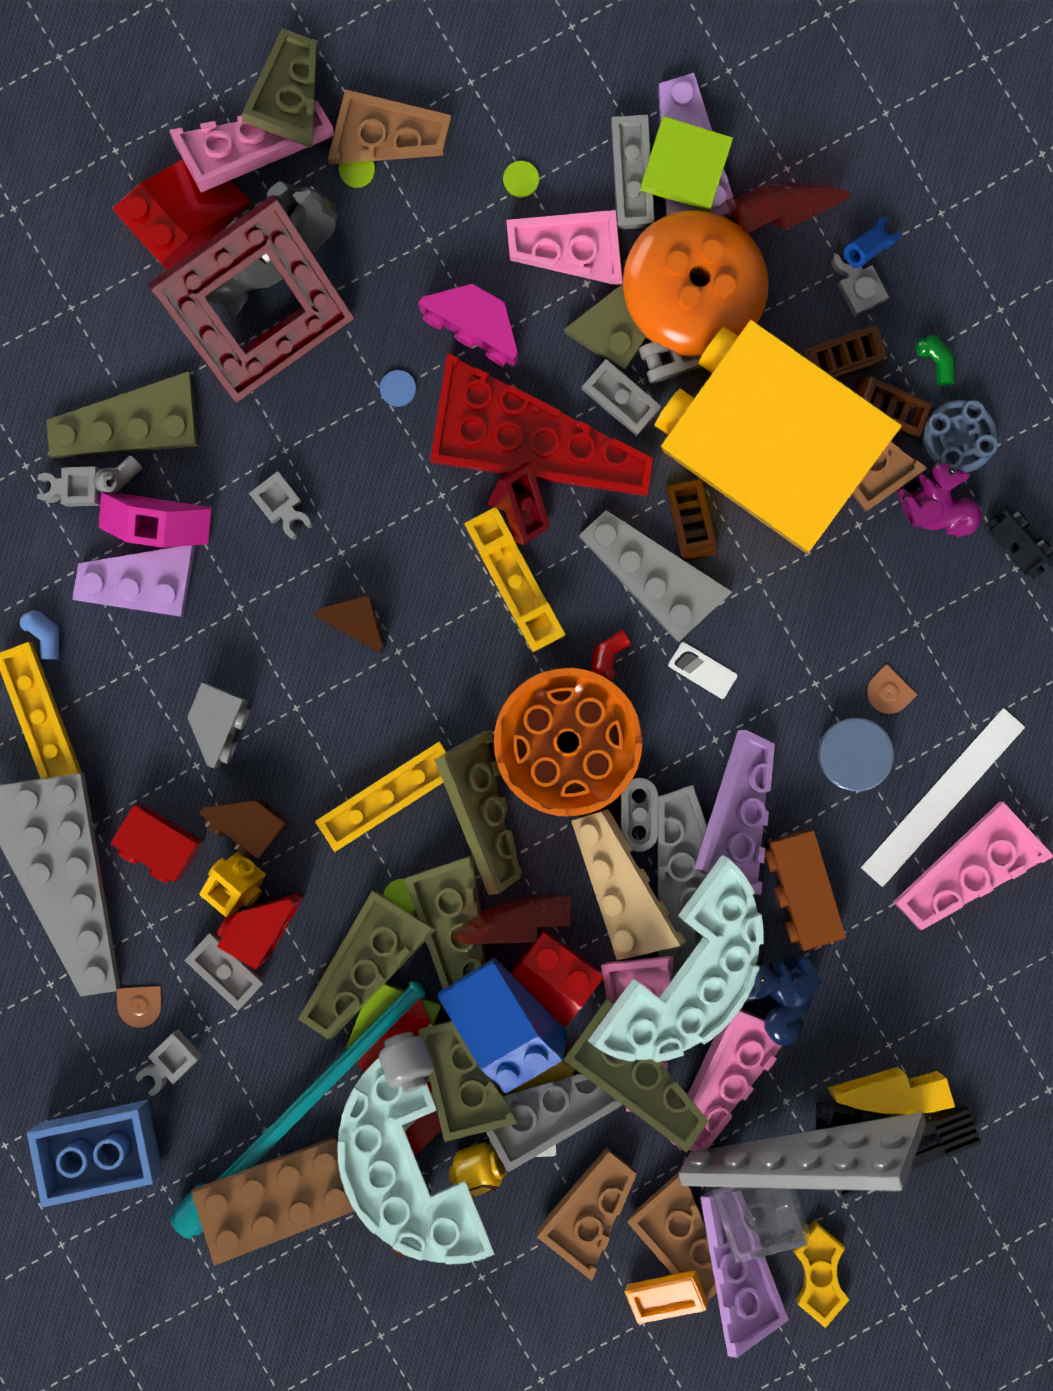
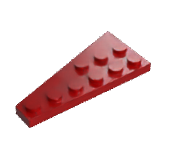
M447 353L431 451V463L506 475L525 462H529L532 464L537 480L647 497L653 463L652 457L615 438L612 439L592 429L586 423L563 414L562 411L512 385L509 386L489 376L488 373L478 368L475 369L460 361L459 358Z

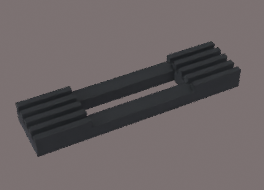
M966 1106L925 1121L926 1127L922 1137L936 1132L940 1143L916 1152L910 1170L944 1156L950 1157L982 1144L978 1137L979 1134L975 1129V1124L972 1122L973 1119L969 1114V1109ZM840 1190L844 1198L863 1191Z

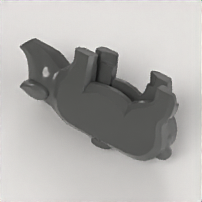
M278 181L268 190L267 197L274 196L278 200L312 254L331 237L338 216L335 212L336 206L333 200L325 198L313 186L311 188H297L294 185ZM237 220L232 221L227 227L232 225ZM264 254L205 296V299L208 302L225 305L236 317L246 304L250 291L270 287L283 278L267 254Z

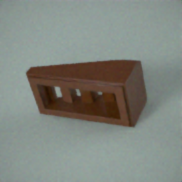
M877 325L802 351L803 357L820 369L821 366L817 355L823 353L829 371L826 373L835 379L882 366L887 360V354ZM862 341L867 342L871 355L869 358L866 356ZM849 345H853L857 358L855 363L851 361L847 348ZM832 350H838L843 367L837 368Z
M872 376L858 380L854 393L877 409L880 408L883 397L886 396L887 400L882 412L902 425L898 432L915 438H921L933 403ZM897 402H902L897 417L893 418ZM913 406L916 408L909 425L905 421L910 407Z
M702 479L666 486L681 559L686 562L716 555L718 545ZM697 494V500L677 504V498ZM700 509L699 514L680 517V513ZM703 524L704 528L684 532V527ZM706 538V540L687 544V542Z

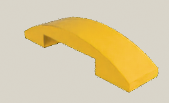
M494 507L464 523L532 652L565 636L554 612L514 542V538L498 508Z

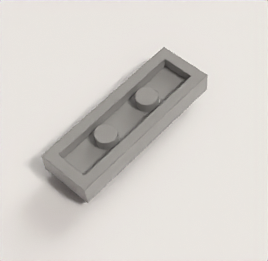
M648 115L611 117L617 230L647 228L654 223L653 194L640 191V187L650 158Z

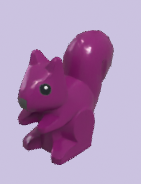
M936 463L932 468V481L922 473L918 475L921 486L919 491L911 494L902 488L897 490L905 517L912 527H920L927 530L945 528L947 535H955L957 538L965 535L968 536L975 532L981 522V509L978 502L968 497L952 499L951 490L967 480L970 474L964 473L962 469H955L946 463Z

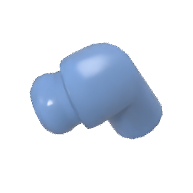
M32 610L24 613L20 618V626L24 631H29L40 640V659L58 660L59 628L57 624L43 612Z

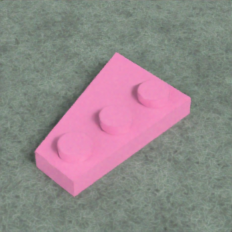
M616 210L506 220L510 261L618 286L622 285Z

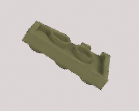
M283 28L281 29L242 112V122L312 148L316 64L315 40Z
M623 284L564 329L566 335L604 360L607 359L622 372H625L639 351V348L647 339L629 314L624 300Z
M452 1021L418 1030L419 1037L426 1041L434 1064V1070L429 1075L444 1142L518 1124L517 1118L496 1084L480 1069Z

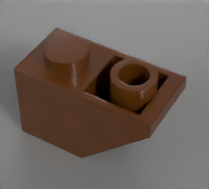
M262 799L204 807L199 813L206 819L203 824L210 831L220 837L225 833L235 841L234 849L248 859H251L252 856L257 859L263 857L290 823L288 819Z

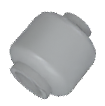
M406 1032L384 1042L385 1048L379 1054V1060L388 1085L396 1088L403 1087L405 1093L424 1087L426 1085L424 1078L431 1075L434 1070V1064L426 1041L422 1037H414L413 1032Z

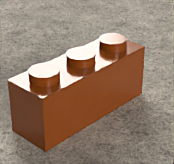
M805 829L766 841L768 850L765 851L764 859L770 873L775 871L779 885L774 887V892L779 907H786L789 921L784 922L790 943L796 942L797 947L805 951L846 939L815 832Z

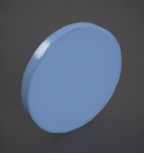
M394 370L387 373L381 380L380 393L386 403L391 406L401 407L413 400L416 394V384L409 373L402 370Z

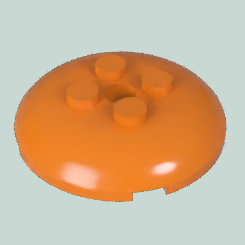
M681 211L667 215L651 224L633 244L623 271L624 300L636 326L653 343L657 342L675 351V354L683 356L701 357L713 338L724 326L739 336L750 320L757 324L768 298L769 281L767 267L755 241L742 227L732 220L707 211ZM693 273L706 279V285L701 287L695 286L691 282L689 275Z
M578 668L554 669L531 677L509 696L496 722L494 752L504 781L523 802L547 814L578 816L598 811L609 805L628 787L641 759V728L632 703L614 683L588 670ZM565 731L574 733L578 739L577 748L570 753L562 752L557 745L558 736Z

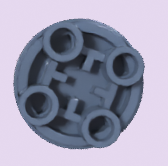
M955 400L947 402L928 417L922 432L923 450L933 465L936 463H946L955 469L964 470V473H970L983 466L996 452L998 447L996 425L991 415L979 401Z
M864 718L841 720L832 725L819 740L818 759L820 767L827 779L838 788L849 791L872 789L887 777L894 761L892 741L887 732L871 720Z

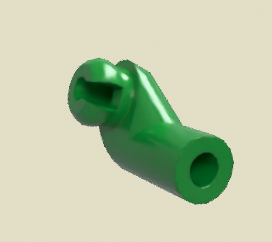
M928 335L927 338H920L916 343L917 354L923 358L930 356L935 362L937 385L954 384L955 367L952 350L939 336Z

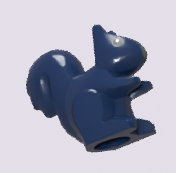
M790 956L787 960L789 969H787L783 961L778 962V965L775 961H771L769 967L760 965L754 986L748 996V999H761L770 995L775 1005L766 1014L764 1029L772 1041L778 1045H791L801 1036L800 1031L804 1026L801 1016L810 1008L814 992L821 985V981L807 956L801 957L799 961L794 956Z

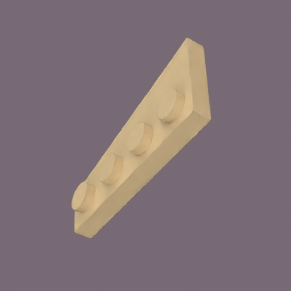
M609 809L571 820L617 961L684 944L686 942L680 930L676 932L667 917L670 914L662 900L660 902L657 900L648 884L650 881L648 875L643 868L639 869L630 854L632 848Z

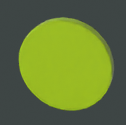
M374 162L339 164V174L342 181L353 188H361L368 185L375 175Z
M527 161L511 163L503 175L504 187L508 193L515 197L523 198L530 196L539 185L537 169Z
M405 879L392 881L386 887L383 896L412 913L415 908Z

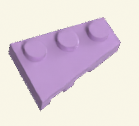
M195 545L178 546L78 563L72 600L184 617Z

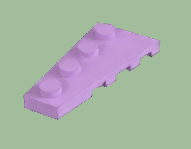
M694 73L659 83L660 123L662 117L665 116L712 131ZM723 169L710 212L727 218L736 215L737 207L725 169ZM664 198L666 216L681 211H704Z
M738 730L694 869L708 875L723 855L739 867L755 892L754 895H761L762 882L758 881L760 863H764L765 848L761 847L763 826H768L769 811L765 809L766 792L771 791L775 744L750 731Z

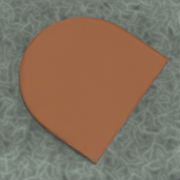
M887 664L870 680L867 688V697L872 707L885 714H894L903 710L917 696Z
M161 986L129 987L117 990L118 1013L126 1024L141 1028L149 1026L158 1018L162 1007Z

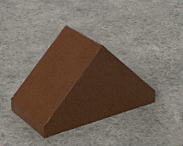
M369 595L322 607L315 612L314 616L381 654L384 651L385 645L373 601Z

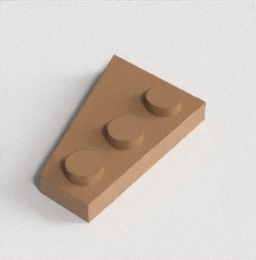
M677 1173L626 1219L627 1223L672 1275L695 1270L708 1301L717 1291L706 1227L689 1186H681L679 1174Z

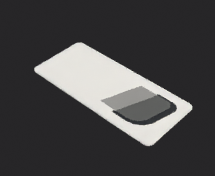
M685 642L680 644L668 664L673 670L721 699L725 698L737 678L736 673Z

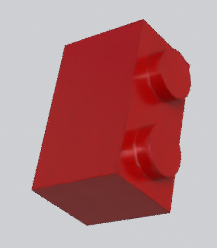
M144 804L133 805L110 844L119 849L117 854L121 858L133 864H137L138 861L150 868L148 873L161 882L168 883L169 880L176 882L182 879L204 841Z

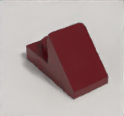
M525 462L498 480L488 500V505L505 510L516 543L525 545L550 528L531 463Z

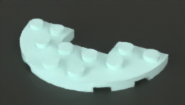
M723 855L719 858L678 915L680 919L703 936L701 941L660 998L635 979H632L589 1038L588 1042L594 1047L613 1057L632 1062L635 1060H654L655 1062L671 1060L683 1056V1051L694 1047L700 1042L703 1044L708 1043L740 1011L754 986L755 978L760 968L756 963L759 944L764 943L762 914L758 913L753 897L755 892L746 876L729 858Z
M378 1058L365 1071L353 1088L345 1105L339 1128L337 1144L339 1171L346 1195L353 1209L366 1227L392 1246L394 1250L421 1261L423 1259L446 1264H461L478 1261L494 1255L493 1248L466 1180L430 1195L403 1125L437 1110L427 1082L424 1087L408 1093L404 1092L403 1087H391L386 1081Z

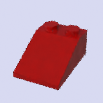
M182 159L137 185L112 209L125 226L167 271L215 237L242 213L251 202L231 180L201 192Z
M542 928L510 972L564 1028L579 1012L604 978L602 970L545 928Z

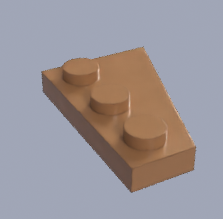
M345 89L328 155L329 165L443 156L452 117L448 114Z
M890 441L852 495L864 512H867L922 473L927 467L900 450L901 448Z
M606 1147L535 1230L538 1239L591 1281L597 1271L596 1264L602 1250L605 1251L609 1242V1233L614 1221L620 1215L637 1175L634 1168Z

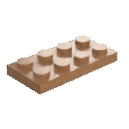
M335 1137L191 1190L214 1266L355 1211L346 1195L341 1180Z

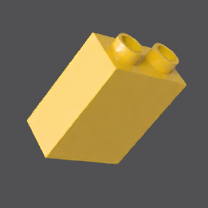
M752 320L749 321L739 336L724 326L713 338L698 362L700 366L712 373L700 392L693 398L680 388L657 418L654 426L668 435L661 448L665 454L804 553H808L902 425Z

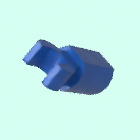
M887 217L878 220L870 230L846 246L843 257L853 268L863 266L884 249L892 247L900 238L901 234L899 231L894 235H889L885 232L883 226L889 221Z

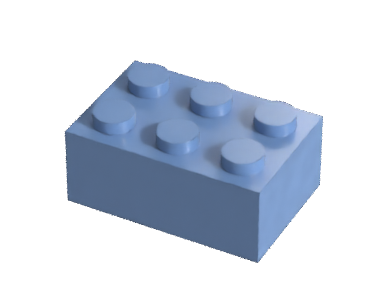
M149 1100L40 1122L27 1132L41 1207L151 1185L163 1173Z

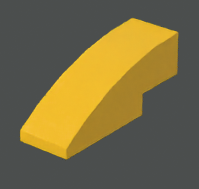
M895 1067L828 1087L830 1095L837 1103L883 1114L931 1113L955 1107L947 1078L938 1071L908 1079L905 1072L899 1067Z

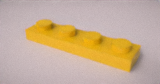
M26 642L0 652V672L40 778L81 773L82 771L33 642Z
M440 741L315 821L334 852L443 783L434 760L446 753Z

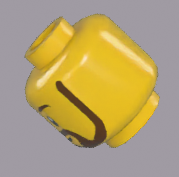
M486 1142L458 1150L454 1155L453 1165L449 1168V1177L452 1185L466 1180L472 1197L499 1189L503 1178L507 1174V1170L496 1150Z

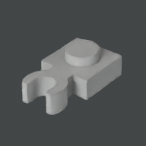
M838 254L832 258L833 269L845 277L837 286L853 317L885 302L889 298L873 265L862 269V267L853 268L850 264L843 263Z
M96 466L62 468L61 478L49 473H41L38 475V480L50 483L51 488L45 494H37V498L47 503H54L61 499L60 504L67 507L100 506L101 492L95 488L93 483V477L100 468Z
M278 471L249 493L271 523L274 524L282 518L283 530L291 539L295 540L298 538L292 531V524L295 521L301 520L308 528L312 527V522L306 514L295 511L294 508L302 503V501Z
M177 1029L148 1056L154 1064H150L138 1072L135 1079L139 1082L147 1075L153 1077L155 1086L148 1092L153 1096L166 1086L167 1080L172 1084L178 1081L203 1055Z

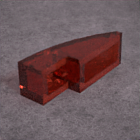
M791 182L750 190L730 198L726 202L733 222L738 224L744 232L749 233L769 222H772V225L787 230L851 198L848 190L832 185Z
M544 893L509 900L489 908L464 923L453 932V940L465 944L537 942V927L570 926L571 896L558 893Z

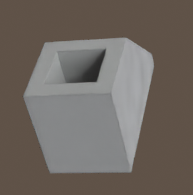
M201 683L187 718L207 766L221 768L223 763L228 764L234 754L236 744L232 740L237 728L242 730L248 720L250 710L246 707L249 700L210 684Z

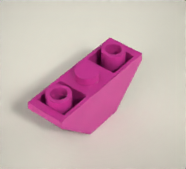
M474 284L427 295L420 299L418 304L420 312L423 314L422 319L426 323L439 330L443 326L455 333L454 338L467 347L473 348L474 344L487 351L486 357L498 365L504 366L505 363H508L515 367L518 362V352L506 306L502 300Z
M101 492L99 528L125 542L162 548L209 543L212 507L122 493Z

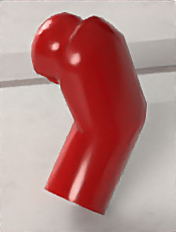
M623 630L602 641L593 650L591 671L605 677L609 681L614 678L616 673L613 669L615 654L631 645Z

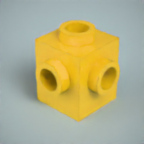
M237 852L227 860L224 858L219 859L208 872L209 878L199 895L227 917L243 905L248 908L254 904L262 893L259 886L266 874L254 865L251 860Z

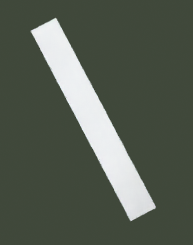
M1003 708L861 868L883 887L1025 727Z

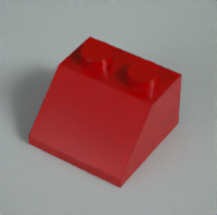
M298 892L253 904L239 912L235 911L232 915H228L217 932L222 937L217 947L250 967L258 969L271 956L305 896Z

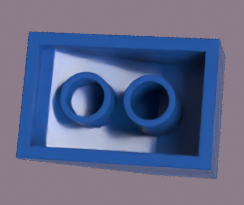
M495 958L438 993V999L480 1069L505 1093L510 1092L563 1061L567 1030Z

